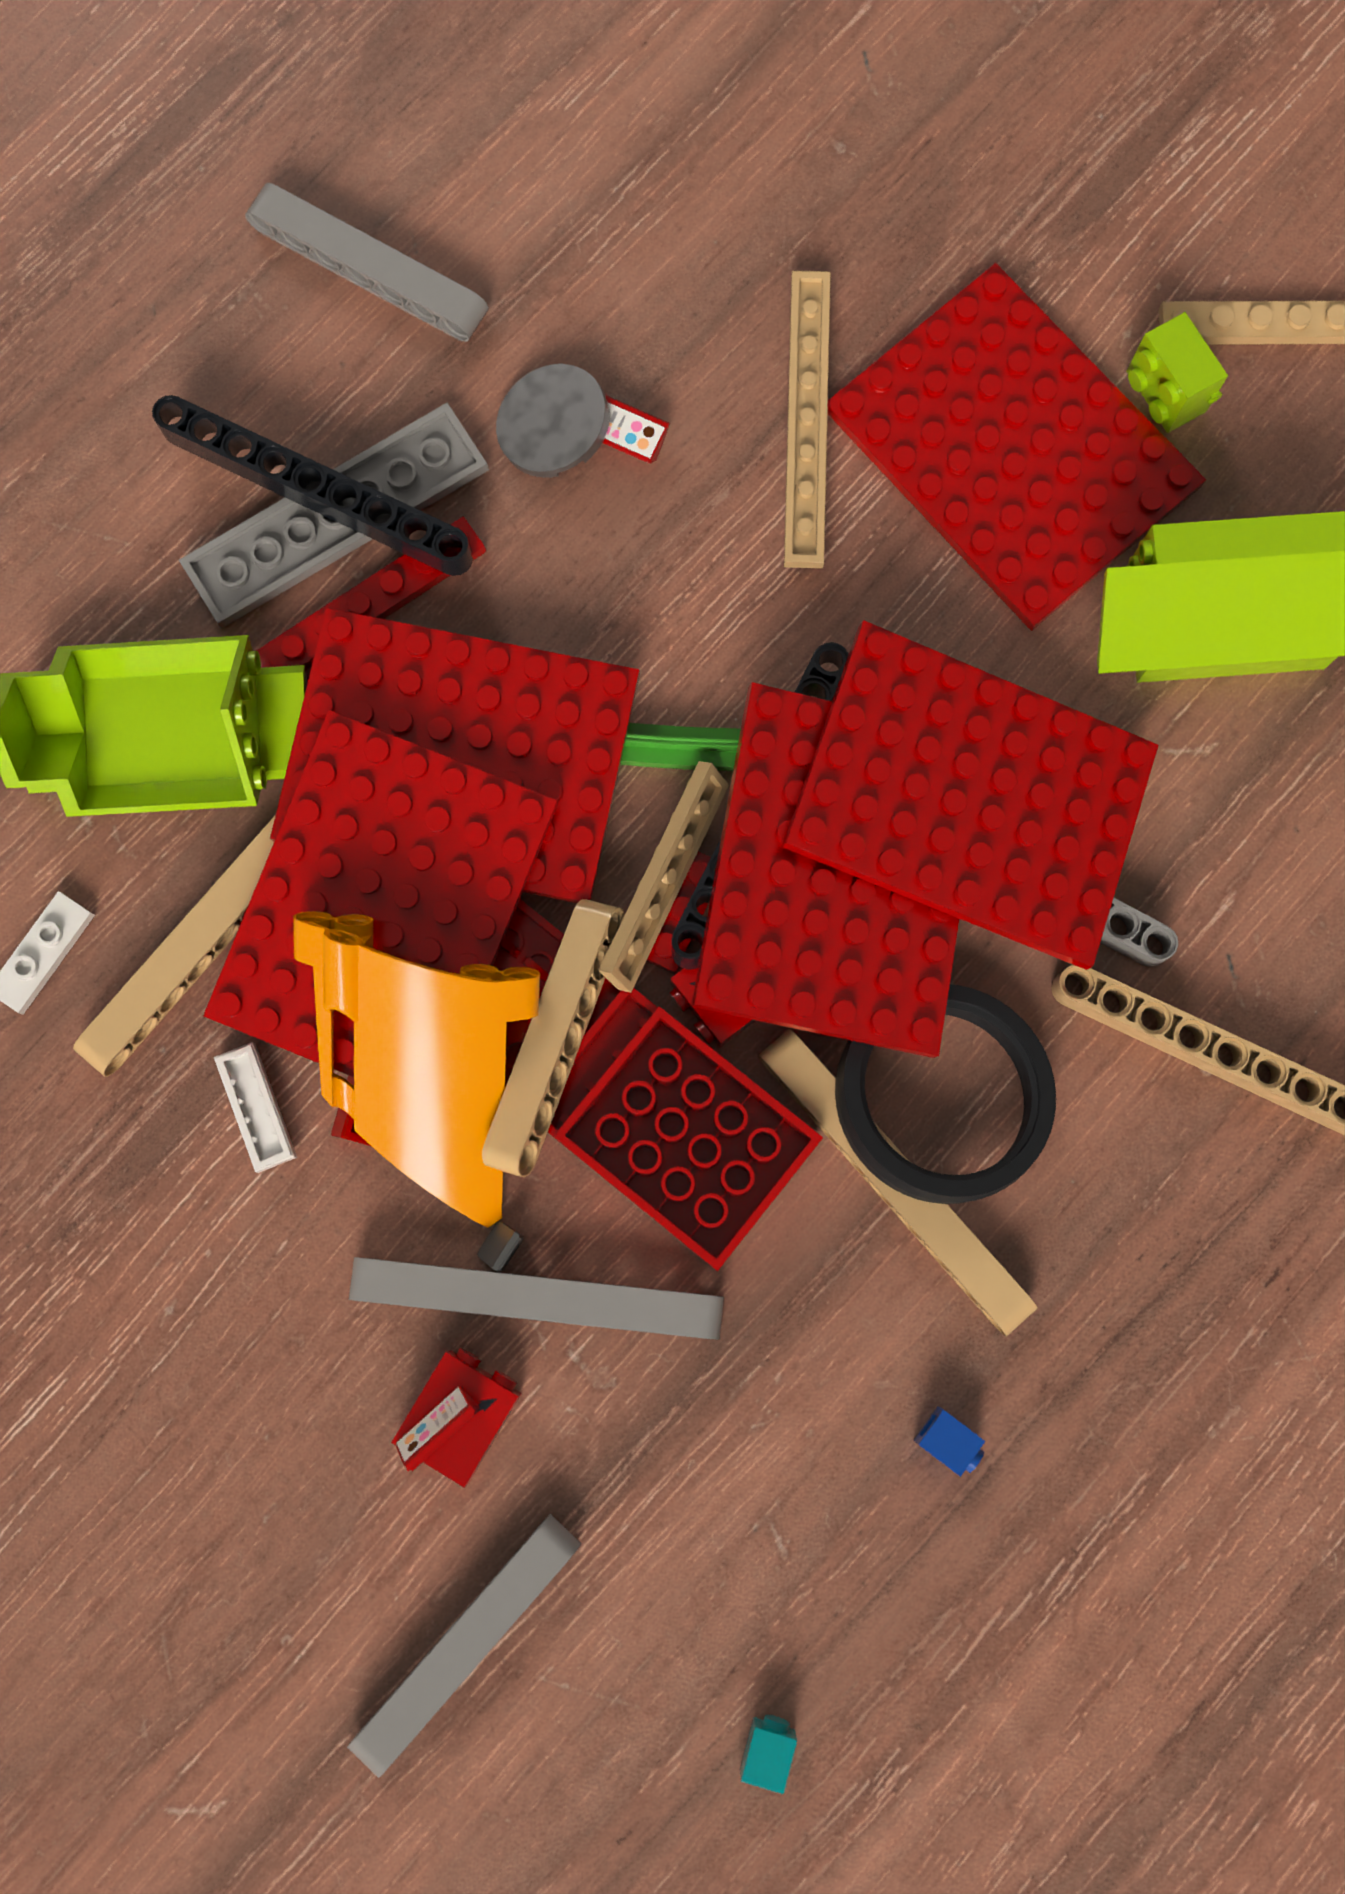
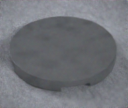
M569 364L543 366L531 371L517 381L503 399L496 421L498 443L506 457L522 472L542 478L558 477L559 473L573 468L580 462L584 461L586 463L597 452L608 430L610 411L607 407L606 397L602 388L587 371Z

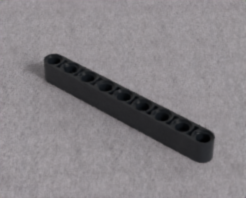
M163 396L154 404L152 417L166 440L171 444L443 573L457 576L467 572L471 567L473 557L466 535L460 529L178 396ZM181 417L177 423L169 424L173 418ZM216 433L212 439L203 441L207 434ZM251 449L244 457H237L240 451ZM286 465L283 471L275 474L271 473L274 467ZM313 481L321 482L320 485L313 490L305 489L306 486ZM356 498L350 506H340L344 499ZM381 514L391 515L389 520L384 523L374 522L377 516ZM417 530L426 531L425 536L419 540L409 539V536ZM456 546L462 549L456 556L448 557L444 555V552L450 547Z
M834 642L820 645L814 652L795 693L833 701L849 655L845 647ZM832 663L838 667V670L826 671L821 665ZM721 839L672 935V958L677 965L688 970L698 968L701 949L696 953L689 954L682 951L678 945L681 941L690 938L698 941L701 946L703 944L707 917L701 915L697 908L703 903H710Z

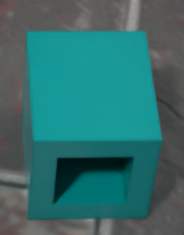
M765 1715L764 1720L753 1717L740 1766L741 1782L784 1794L797 1744L795 1729L789 1728L790 1722L774 1715Z

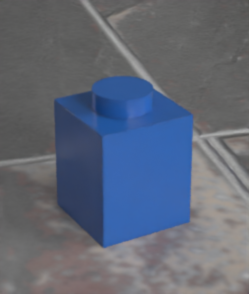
M940 1407L935 1409L913 1440L960 1477L965 1470L971 1473L980 1463L985 1453L981 1450V1447L986 1441Z

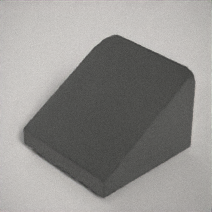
M498 1221L480 1247L477 1255L495 1271H504L524 1240L523 1235L503 1222Z

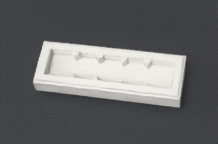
M58 891L0 970V1001L23 1015L95 915Z
M251 1042L214 1057L255 1172L260 1173L297 1158L256 1044Z

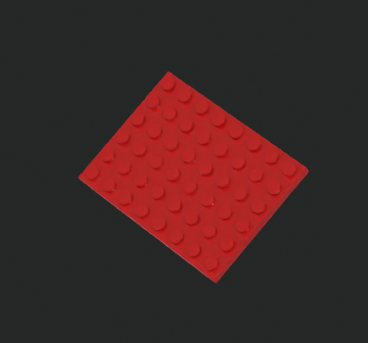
M997 263L988 268L828 400L827 414L1031 631L1141 539L1152 525L1161 522L1201 488L1206 481L1204 476Z
M326 608L270 839L272 841L276 839L328 710H331L558 800V806L523 892L578 903L582 899L591 900L639 681L640 669Z
M863 620L857 629L782 847L1087 970L1094 966L1159 745Z
M752 682L747 691L691 1007L921 1056L938 1057L940 1054L959 918L782 847L832 701Z
M328 710L203 1017L319 1063L313 966L294 959L293 916L301 912H325L330 914L332 918L351 914L369 916L373 918V949L430 968L460 974V968L470 964L493 966L558 806V800ZM333 1010L334 1070L354 1077V1021L341 1012Z

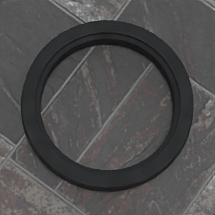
M950 984L945 1015L969 1021L995 1038L1014 1063L1023 1089L1024 1111L1019 1133L1009 1151L995 1165L975 1173L949 1175L921 1168L898 1154L878 1131L866 1100L865 1075L874 1045L848 1040L838 1064L835 1080V1099L839 1121L844 1135L858 1159L873 1175L892 1189L917 1200L939 1204H959L979 1200L994 1195L1016 1182L1031 1167L1044 1149L1052 1130L1056 1111V1088L1051 1064L1042 1044L1028 1024L1016 1012L998 999L973 988Z

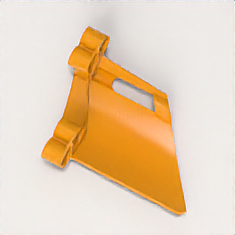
M317 911L295 914L293 916L294 959L313 966L322 1096L332 1107H338L347 1112L354 1119V1130L402 1173L453 1209L489 1228L502 1218L503 1171L485 1166L482 1160V1150L505 1090L506 1022L525 1020L538 1016L540 972L527 967H513L498 971L496 967L486 964L463 966L460 968V974L438 970L373 949V918L369 916L351 914L332 918L328 913ZM333 1010L341 1012L354 1021V1086L342 1076L334 1073Z

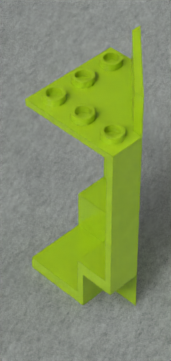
M1345 511L1152 525L1144 539L1139 542L1134 555L1130 556L1127 566L1110 567L1104 573L1097 656L1098 674L1135 671L1136 681L1140 683L1326 669L1337 657L1345 656Z
M249 635L58 646L48 671L0 673L1 778L6 789L26 787L29 794L57 792L66 817L257 806L261 789L266 788L267 780L285 778L306 691L305 665L261 668L259 652L253 651Z

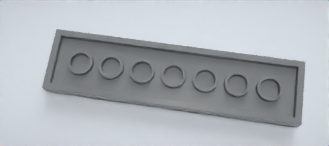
M445 403L333 470L421 511L489 471V468L449 404ZM313 481L309 483L305 489L313 490L317 488L321 482ZM283 498L179 559V562L222 629L369 542L372 538L294 501ZM346 498L340 503V506H350L356 498ZM381 514L377 516L374 522L384 523L389 520L391 515Z

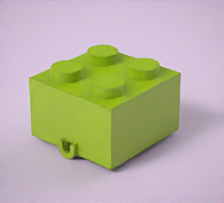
M1186 312L1145 333L1126 371L1131 387L1136 392L1141 393L1149 405L1151 417L1156 423L1163 426L1167 434L1207 412L1210 405L1223 396L1219 390L1228 377V374Z

